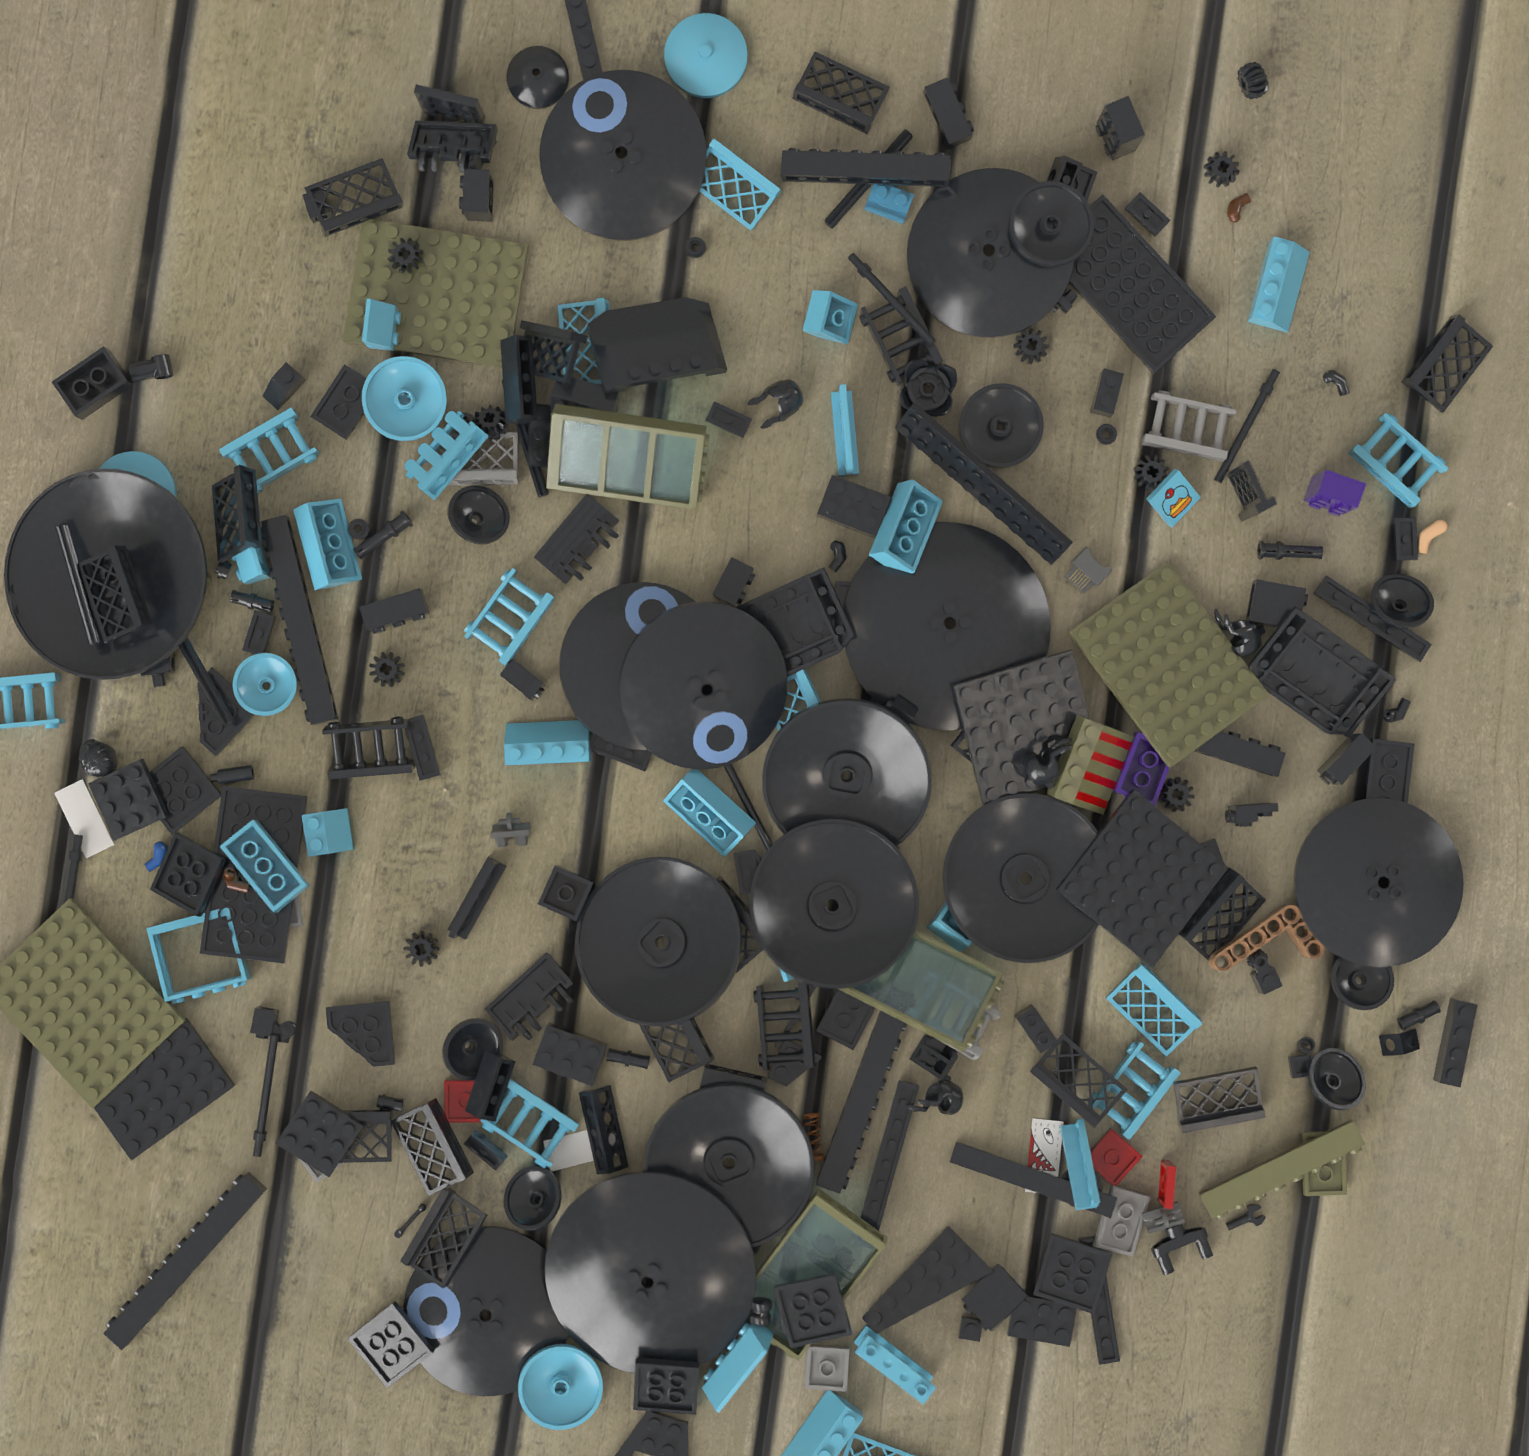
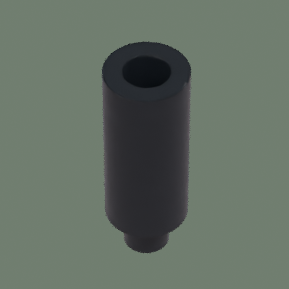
M245 765L218 769L217 773L210 775L211 782L219 781V784L254 780L253 766Z

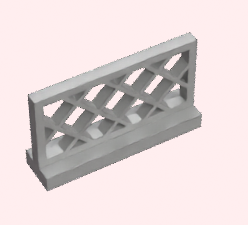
M518 432L500 434V439L493 437L492 442L494 444L487 451L480 446L479 449L484 454L477 461L470 458L469 460L473 464L468 469H461L447 486L519 484ZM450 433L449 435L456 439L460 433ZM505 438H513V446L506 451L500 443ZM498 446L504 454L496 461L489 454ZM440 447L435 450L438 454L439 452L442 455L444 453ZM507 456L513 461L512 469H504L500 465ZM486 457L494 463L489 469H483L479 465Z

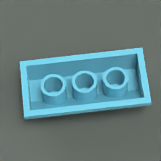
M1275 236L1269 241L1247 322L1288 333L1310 253L1308 250L1293 241Z
M913 479L898 483L869 555L884 566L908 573H915L943 501Z
M333 499L309 502L293 509L314 590L332 588L361 580L362 576L356 553L353 550L352 538L348 532V523L342 500Z
M580 720L506 724L504 739L505 765L592 762L590 730Z
M691 769L663 800L665 804L723 857L756 824L752 818L698 769Z
M751 1322L749 1324L745 1323L739 1332L740 1336L737 1339L734 1338L727 1346L728 1351L725 1354L721 1353L715 1361L716 1366L714 1369L709 1368L703 1377L705 1382L702 1389L718 1413L767 1353L774 1333L764 1325H755Z
M826 1390L781 1456H838L864 1419L863 1412L834 1391Z

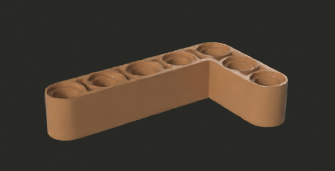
M1282 905L1212 953L1209 957V965L1213 970L1227 971L1283 931H1286L1301 955L1305 958H1320L1324 953V946L1308 930L1297 906ZM1287 909H1290L1292 912V916L1289 920H1287L1285 917V911ZM1271 920L1275 923V929L1272 932L1268 929V923ZM1299 926L1304 930L1301 937L1297 935V928ZM1254 932L1258 935L1256 943L1251 941V935ZM1236 944L1241 946V953L1239 955L1234 953ZM1310 944L1315 946V953L1312 955L1308 951ZM1219 956L1224 958V965L1222 967L1217 965V958Z

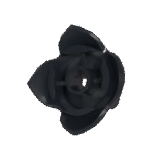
M911 360L904 372L905 386L900 393L902 406L908 410L915 402L930 416L937 417L948 414L953 404L951 393L957 383L956 369L946 364L931 366L924 360ZM924 385H926L927 387L932 386V387H933V389L931 390L932 394L924 393V392H923V390H924V387H923V386H924Z

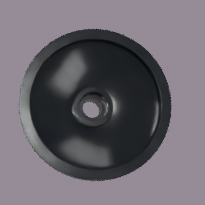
M531 46L521 50L512 58L507 69L506 79L509 91L520 104L533 109H543L557 103L565 94L569 84V72L565 61L556 51L544 46ZM535 70L540 71L538 76L533 75Z
M477 485L464 487L453 495L448 505L447 514L451 527L461 538L468 542L480 545L493 543L504 535L509 526L510 515L506 503L496 492L489 488Z
M1386 575L1375 583L1371 591V605L1376 614L1385 622L1396 627H1418L1430 618L1434 610V599L1430 590L1420 580L1409 575Z
M1338 957L1332 967L1331 984L1336 996L1348 1007L1361 1011L1372 1010L1383 1005L1391 996L1394 988V973L1391 966H1364ZM1356 977H1359L1361 979L1360 984L1356 983Z
M471 1018L460 1022L448 1033L443 1044L442 1057L446 1068L459 1079L475 1080L485 1051L503 1053L501 1033L495 1025L484 1019ZM470 1042V1046L465 1048V1045Z
M1326 1048L1315 1054L1308 1066V1081L1312 1092L1321 1103L1331 1109L1348 1110L1361 1102L1366 1090V1079L1360 1064L1352 1055L1338 1048Z
M538 1166L526 1167L517 1172L505 1189L503 1201L505 1213L511 1223L520 1229L529 1231L538 1230L548 1225L556 1216L561 1204L562 1193L558 1179L549 1170Z

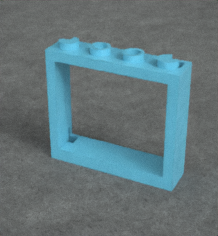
M229 908L222 909L221 917L226 916L227 920H230ZM219 909L210 911L209 920L219 918ZM205 913L201 917L194 915L146 928L165 1002L171 1000L172 1004L185 1001L184 997L192 995L193 999L205 996L204 991L212 990L213 993L226 990L225 986L231 984L236 988L246 985L245 981L251 979L246 959L237 958L241 972L240 976L174 993L160 934L203 923ZM231 921L228 922V925L232 931L234 949L236 954H240L233 922Z

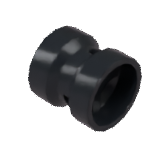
M755 1297L752 1301L751 1307L753 1312L750 1314V1322L755 1325L770 1324V1310L772 1309L773 1301L766 1297Z

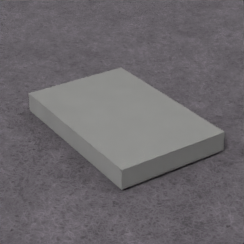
M1110 1185L1108 1194L1118 1199L1111 1218L1101 1215L1093 1246L1133 1257L1144 1222L1142 1212L1147 1211L1151 1196Z

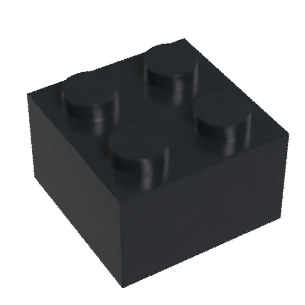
M464 169V176H460V188L463 190V197H459V209H462V214L465 215L467 221L493 222L494 179L490 170Z
M555 865L538 905L577 921L595 881Z

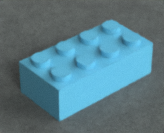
M251 820L220 846L273 912H279L310 886L258 820Z

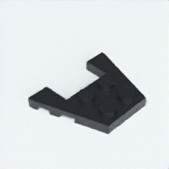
M646 1411L615 1456H633L634 1451L651 1456H688V1421L659 1412Z

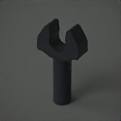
M1258 1204L1247 1205L1245 1215L1226 1223L1228 1230L1230 1231L1248 1222L1253 1223L1255 1226L1261 1225L1266 1216L1253 1217L1254 1211L1261 1209V1206Z

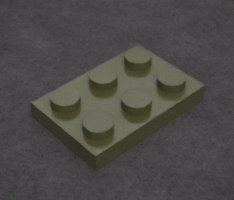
M1326 1131L1301 1132V1143ZM1346 1154L1337 1163L1332 1164L1330 1161L1324 1164V1168L1318 1172L1312 1173V1171L1305 1173L1303 1178V1195H1347Z

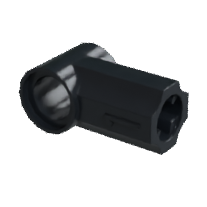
M168 354L156 355L151 357L150 360L129 363V374L133 382L173 377L170 355Z

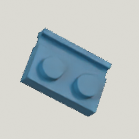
M873 185L864 210L903 224L914 194L890 185Z

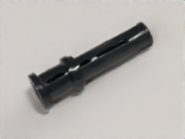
M403 510L395 519L385 522L384 528L353 548L354 552L358 553L356 555L360 559L392 536L397 538L399 533L408 526H413L412 521Z
M1259 541L1257 557L1258 559L1265 557L1275 558L1276 560H1280L1283 557L1322 559L1323 546L1284 545L1281 541L1276 543Z

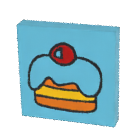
M1174 469L1146 499L1167 525L1173 527L1201 497L1181 472Z

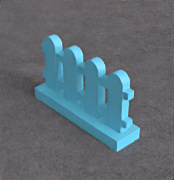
M454 411L448 412L445 416V421L448 424L444 429L436 427L432 431V437L435 440L430 446L427 443L421 444L418 448V453L421 455L417 461L409 459L405 463V469L408 471L405 475L410 479L412 477L419 481L417 484L418 488L433 500L441 494L489 437L472 421L469 424L462 418L465 415L460 411L457 414ZM453 429L460 433L455 440L449 435ZM440 444L446 449L442 456L435 451ZM426 461L433 466L428 472L422 467Z

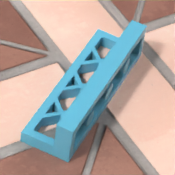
M1078 1119L1075 1124L1061 1125L1060 1131L1075 1210L1097 1208L1100 1199L1084 1119Z

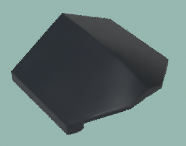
M924 1035L909 1059L944 1081L958 1059L957 1050L930 1035Z

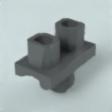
M508 812L506 815L507 819H499V825H492L491 839H495L497 847L508 846V837H515L516 845L518 846L527 845L531 829L530 822L521 823L520 818H512V813Z
M1178 1201L1173 1203V1209H1165L1161 1206L1142 1212L1148 1234L1185 1223Z

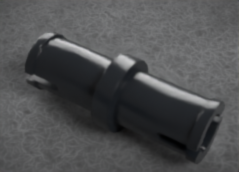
M233 590L230 598L233 599H230V603L247 606L250 610L258 609L268 613H272L274 605H272L275 603L274 600L258 597L254 593L246 594Z
M1433 1000L1397 1018V1023L1404 1031L1417 1023H1424L1425 1019L1440 1013L1441 1009L1438 1003Z
M609 1048L606 1061L625 1064V1067L631 1065L648 1069L650 1056L632 1053V1050H627L626 1052Z

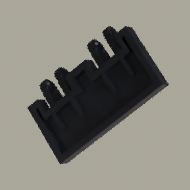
M415 120L407 155L409 159L418 160L419 152H421L418 162L420 171L426 170L429 158H432V171L438 172L441 161L458 162L460 154V173H464V169H467L469 160H473L472 169H480L481 163H490L498 129L496 124Z
M586 494L534 558L565 584L571 579L565 573L566 570L582 581L584 578L582 574L574 570L570 565L576 560L584 569L590 571L592 567L578 555L581 554L586 559L591 556L598 547L592 541L593 537L609 549L611 546L609 542L597 533L603 528L612 538L617 539L619 535L605 523L608 522L611 526L615 527L619 519L589 494Z
M546 952L491 1002L485 1010L510 1040L513 1041L519 1036L514 1029L515 1026L527 1040H530L533 1037L522 1023L527 1019L532 1027L539 1032L542 1027L535 1018L540 1017L550 1007L545 999L547 998L561 1012L563 1010L562 1004L556 1000L553 994L559 991L565 1001L571 1003L573 998L563 986L569 990L575 983L552 956Z

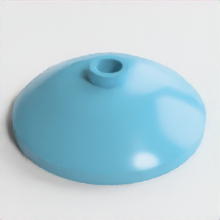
M259 653L248 657L238 666L233 677V692L236 700L245 710L259 716L275 715L286 709L294 699L297 690V679L293 668L286 660L271 653ZM267 682L270 683V688L265 690L263 685Z

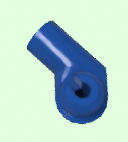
M162 841L154 844L153 858L144 863L149 872L161 865L168 849Z

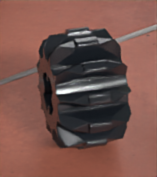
M1249 62L1240 67L1237 72V79L1241 92L1244 93L1245 97L1251 100L1266 94L1269 82L1261 64Z
M1224 151L1222 156L1219 152H1215L1214 157H1208V163L1203 168L1207 170L1204 177H1211L1209 184L1216 181V187L1219 188L1221 184L1228 187L1229 181L1235 182V176L1240 171L1236 169L1239 162L1232 161L1235 157L1234 155L1228 158L1227 151ZM1219 166H1221V169H1222L1223 167L1225 168V172H1224V173H1222V170H1221V171L1218 170V167H1219Z
M400 238L399 245L394 241L392 244L395 249H388V252L392 255L388 257V261L394 262L392 268H399V272L402 274L405 269L411 274L413 266L416 270H419V266L416 263H423L424 261L423 258L419 257L424 254L423 250L419 249L420 244L418 242L413 244L412 238H408L406 243L403 238ZM408 252L409 255L407 256L409 258L404 260L401 256H404L403 253Z
M1030 328L1029 335L1023 330L1021 331L1022 337L1016 336L1015 340L1018 343L1013 344V348L1020 349L1015 352V356L1022 354L1021 362L1028 358V364L1031 365L1033 358L1039 363L1041 361L1040 356L1046 357L1047 353L1044 350L1048 349L1049 345L1043 343L1047 340L1046 336L1039 337L1042 331L1039 330L1035 335L1034 329ZM1028 342L1035 344L1033 351H1031V348L1030 350L1027 349Z
M489 405L488 409L481 406V412H475V418L472 422L489 436L488 439L492 441L493 437L500 439V434H506V427H508L509 423H506L505 412L501 411L499 406L494 409L491 405Z
M1147 455L1144 459L1145 462L1141 459L1138 460L1137 463L1140 467L1135 466L1133 469L1139 473L1134 475L1133 478L1141 479L1137 485L1140 487L1145 483L1146 491L1150 489V486L1155 490L1163 481L1162 479L1168 476L1163 472L1169 470L1168 466L1163 468L1161 466L1165 462L1164 459L1158 463L1157 455L1153 456L1152 461L1149 455ZM1147 471H1155L1154 478L1151 475H1147Z
M381 652V660L374 656L373 659L377 664L370 663L369 667L375 668V671H371L369 674L370 676L377 675L373 681L378 683L381 680L382 687L386 686L387 681L388 685L393 687V679L400 683L401 679L397 677L398 674L405 675V672L399 671L400 668L405 667V664H397L401 660L400 656L393 659L394 653L389 652L387 657L385 652ZM386 664L387 666L392 667V671H389V675L383 672V668H386L384 667Z
M1176 777L1174 783L1172 778H1168L1169 785L1163 784L1165 791L1161 790L1160 795H1164V797L1160 798L1159 802L1167 801L1164 805L1165 809L1170 808L1172 805V812H1176L1177 808L1180 811H1185L1184 804L1186 806L1192 805L1187 799H1194V795L1188 794L1194 788L1192 786L1186 788L1188 780H1184L1181 783V777ZM1174 789L1175 791H1180L1181 795H1178V797H1180L1179 799L1172 798V793H1174Z
M420 931L419 937L414 932L412 933L413 940L406 939V942L411 946L404 947L405 951H410L405 957L406 959L414 957L411 961L412 965L419 960V966L423 967L424 960L430 965L432 964L431 958H438V955L433 951H439L440 947L433 946V944L438 942V939L431 941L432 933H429L425 938L424 931ZM424 944V949L426 950V953L422 952L420 954V949L417 946Z

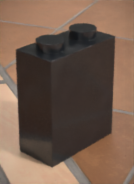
M1258 579L1252 581L1246 620L1251 623L1277 628L1294 606L1303 611V606H1306L1308 601L1306 588Z
M1362 733L1352 734L1317 770L1321 774L1319 777L1328 785L1330 783L1332 785H1343L1377 747Z
M997 1264L992 1269L994 1271L992 1274L983 1277L961 1299L965 1303L963 1305L965 1310L970 1315L974 1313L979 1318L977 1322L985 1331L997 1329L1029 1297L1026 1291L1000 1264Z

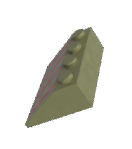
M1077 715L1068 736L1072 741L1065 744V746L1071 745L1073 748L1061 754L1058 762L1060 777L1053 781L1055 787L1048 789L1046 793L1054 798L1103 815L1134 736Z

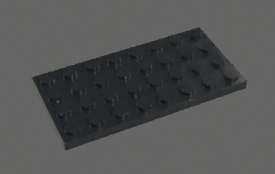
M1102 194L1090 205L1094 217L1093 236L1086 250L1075 260L1069 283L1145 366L1155 374L1216 316Z
M222 786L214 852L226 858V862L206 905L200 954L285 964L294 899L279 912H273L251 884L248 893L229 889L223 879V872L227 867L235 869L240 881H248L220 846L251 820H258L298 869L303 834L302 815H305L308 796ZM229 908L230 920H227L226 916L221 917L222 909ZM219 909V918L209 920L210 911ZM231 921L233 922L240 954H236L234 949L232 931L228 925V922Z

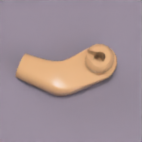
M1436 520L1420 532L1417 545L1418 553H1428L1432 539L1447 530L1448 525L1446 521Z

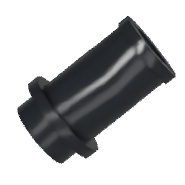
M383 1093V1095L378 1096L376 1107L380 1108V1110L384 1108L402 1112L404 1099L388 1097Z

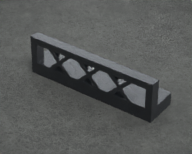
M611 1085L579 1092L596 1174H611L628 1168ZM605 1091L606 1101L602 1104L598 1093ZM606 1112L610 1114L611 1118L609 1125L604 1121ZM610 1133H612L615 1136V1143L613 1146L609 1143L608 1139ZM615 1153L619 1155L621 1165L614 1166L613 1158Z

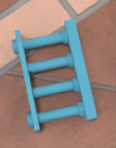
M292 407L219 449L224 458L233 459L236 465L240 464L245 467L247 466L241 457V451L246 448L252 449L266 473L264 477L257 480L258 493L263 490V486L303 463L309 464L317 459L316 456L320 454L319 450L315 447L309 449L295 425V420L300 417ZM283 427L288 428L302 452V455L291 460L277 436V430ZM265 437L271 440L284 463L283 466L276 470L272 469L259 446V441Z
M1384 413L1378 418L1383 423L1365 445L1360 446L1357 444L1353 446L1348 454L1409 508H1412L1421 500L1417 492L1436 471L1441 474L1449 468L1440 456H1434L1400 426L1395 416ZM1390 429L1399 438L1380 459L1373 458L1370 455L1371 449ZM1406 443L1414 450L1413 454L1396 473H1390L1386 469V464ZM1422 457L1430 466L1411 487L1407 488L1402 483V478Z
M513 568L511 571L507 570L501 577L503 582L475 622L471 621L464 630L466 632L464 637L468 640L474 635L498 652V656L501 657L498 661L505 666L514 658L556 599L549 593L539 595L515 578L518 572ZM509 584L535 601L537 607L533 612H527L503 595ZM497 601L523 619L525 624L521 629L513 628L491 612ZM485 618L511 636L513 641L508 647L506 645L502 646L478 629Z
M61 673L0 678V691L3 694L5 724H0V729L45 725L46 729L59 728L58 724L65 723V719H56L53 695V686H55V682H61ZM34 684H42V687H44L47 720L35 721L32 695ZM13 686H21V689H23L26 722L14 723L11 696Z
M1139 1040L1132 1042L1127 1047V1054L1111 1075L1118 1079L1123 1073L1144 1089L1148 1096L1142 1102L1137 1101L1127 1092L1124 1093L1121 1099L1134 1108L1133 1111L1135 1113L1131 1118H1125L1113 1108L1107 1113V1115L1121 1125L1122 1130L1120 1133L1129 1140L1181 1074L1172 1066L1163 1068L1140 1049L1144 1044ZM1134 1057H1137L1159 1074L1160 1080L1156 1085H1151L1128 1067ZM1106 1084L1107 1092L1111 1090L1116 1095L1120 1093L1121 1089L1116 1084ZM1102 1085L1097 1093H1092V1098L1104 1097V1085ZM1092 1100L1093 1110L1096 1107L1102 1111L1106 1109L1103 1100Z
M510 1078L506 1089L507 1093L503 1098L496 1122L481 1119L480 1121L484 1123L482 1127L490 1133L496 1131L535 1157L536 1160L534 1162L545 1168L548 1166L551 1168L553 1162L548 1159L565 1133H569L570 1130L575 1132L579 1123ZM519 1095L525 1099L524 1105L507 1131L497 1126L496 1123L512 1099ZM536 1106L542 1110V1116L523 1143L515 1138L514 1134L530 1110ZM554 1118L560 1122L558 1125L559 1129L543 1153L539 1154L531 1147L547 1122Z
M867 1324L853 1340L859 1346L855 1351L856 1354L923 1405L936 1389V1386L930 1382L933 1378L930 1372L879 1333H875Z

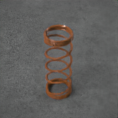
M808 1113L803 1115V1119H813L818 1117V1119L805 1123L804 1125L819 1127L817 1130L808 1132L807 1135L820 1136L819 1139L811 1141L810 1143L812 1145L822 1146L821 1148L812 1151L813 1154H819L817 1156H813L814 1162L821 1161L825 1159L824 1154L815 1152L821 1150L823 1148V1145L813 1143L822 1138V1136L819 1134H813V1132L818 1131L821 1127L816 1124H810L819 1120V1113Z

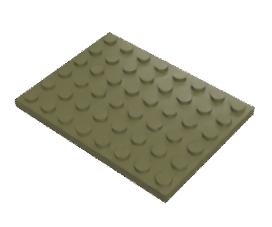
M373 219L362 223L343 342L366 346L362 341L366 300L373 299L395 305L398 308V312H401V322L396 327V333H399L398 345H394V351L502 368L500 340L513 336L515 333L528 244ZM400 238H403L405 243L408 238H412L413 244L418 242L420 244L419 249H422L424 252L423 255L419 256L423 258V263H416L419 266V270H416L413 266L411 274L407 272V269H405L403 274L400 273L399 268H392L394 262L388 261V257L392 256L388 249H395L392 243L395 241L399 245ZM408 252L403 253L404 256H401L404 260L409 258L407 256L409 255Z
M1169 561L1068 632L1168 768L1174 766L1270 696L1244 660L1233 652L1232 644Z
M72 898L68 899L0 964V1010L92 1109L186 1021L169 1001L165 1002L164 996Z

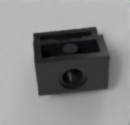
M1060 156L1055 157L1047 181L1065 183L1075 188L1088 200L1097 172L1083 166V163L1074 159Z

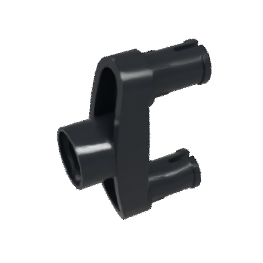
M1183 1224L1164 1229L1167 1237L1157 1242L1151 1248L1153 1257L1157 1258L1163 1275H1168L1175 1271L1168 1255L1169 1252L1190 1243H1196L1202 1259L1213 1256L1207 1239L1209 1236L1206 1228L1196 1227L1185 1230Z

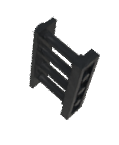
M907 287L899 289L898 297L896 298L928 331ZM888 303L868 313L864 306L860 310L861 315H859V319L863 327H868L889 369L887 375L891 383L895 382L897 386L901 385L902 380L900 377L904 375L908 365L906 364L896 369L891 358L918 344L919 346L923 345L926 352L924 356L916 360L927 361L929 364H933V366L943 363L935 343L929 346L918 333L915 334V337L886 350L881 339L910 325L903 319L877 332L872 321L895 309Z
M397 716L387 721L340 724V722L328 723L322 730L323 735L331 734L334 764L327 771L328 780L412 773L415 768L414 759L408 760V757L405 755L402 728L408 727L409 719ZM394 729L397 751L396 761H387L385 759L381 730ZM373 731L376 760L372 763H366L364 760L360 732ZM352 732L355 762L354 764L345 765L342 758L339 733Z
M800 982L794 990L764 992L763 985L756 986V990L753 991L754 1003H758L762 1053L758 1055L759 1066H763V1071L770 1070L771 1063L801 1061V1063H804L805 1068L815 1067L809 985ZM796 998L800 1003V1008H797V1011L765 1012V1000ZM791 1019L801 1021L802 1029H799L798 1032L767 1034L766 1021ZM794 1040L803 1042V1051H800V1053L769 1055L768 1042Z

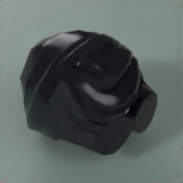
M89 739L80 747L79 762L88 775L102 777L112 773L117 767L116 751L108 744L95 739Z

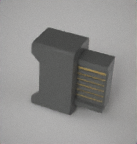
M1086 546L1070 563L1073 568L1064 577L1082 594H1085L1092 585L1095 587L1099 586L1112 572V569L1110 567H1102L1091 556L1090 549Z

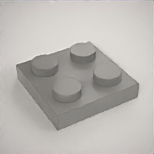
M810 1345L806 1356L804 1389L847 1392L849 1347Z

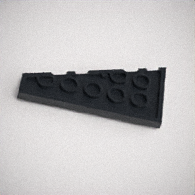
M948 1226L868 1310L862 1319L878 1334L899 1323L901 1320L992 1274L994 1271Z

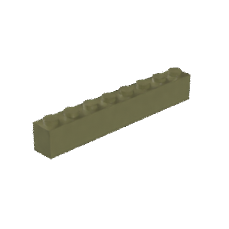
M1351 1119L1201 1191L1199 1194L1211 1218L1216 1217L1220 1219L1228 1215L1227 1211L1235 1208L1239 1210L1247 1206L1246 1202L1253 1198L1257 1201L1264 1198L1266 1192L1272 1189L1274 1192L1281 1190L1285 1187L1284 1183L1291 1180L1297 1182L1305 1177L1304 1174L1312 1171V1173L1318 1172L1324 1168V1164L1330 1161L1334 1164L1343 1159L1342 1156L1349 1152L1352 1155L1361 1151V1146L1365 1145V1142L1354 1121Z

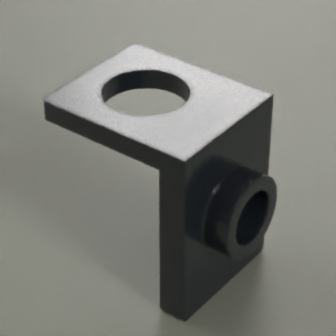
M1416 1028L1398 1034L1379 1035L1383 1056L1405 1055L1420 1049ZM1387 1039H1391L1394 1042L1395 1048L1393 1051L1387 1048Z

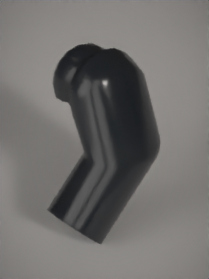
M1329 370L1323 374L1325 383L1332 382L1337 386L1340 397L1350 394L1346 379L1342 374L1335 370Z
M835 540L830 545L835 558L828 567L837 573L847 559L844 543Z
M1401 698L1397 708L1387 709L1383 712L1384 720L1389 723L1402 720L1411 702Z

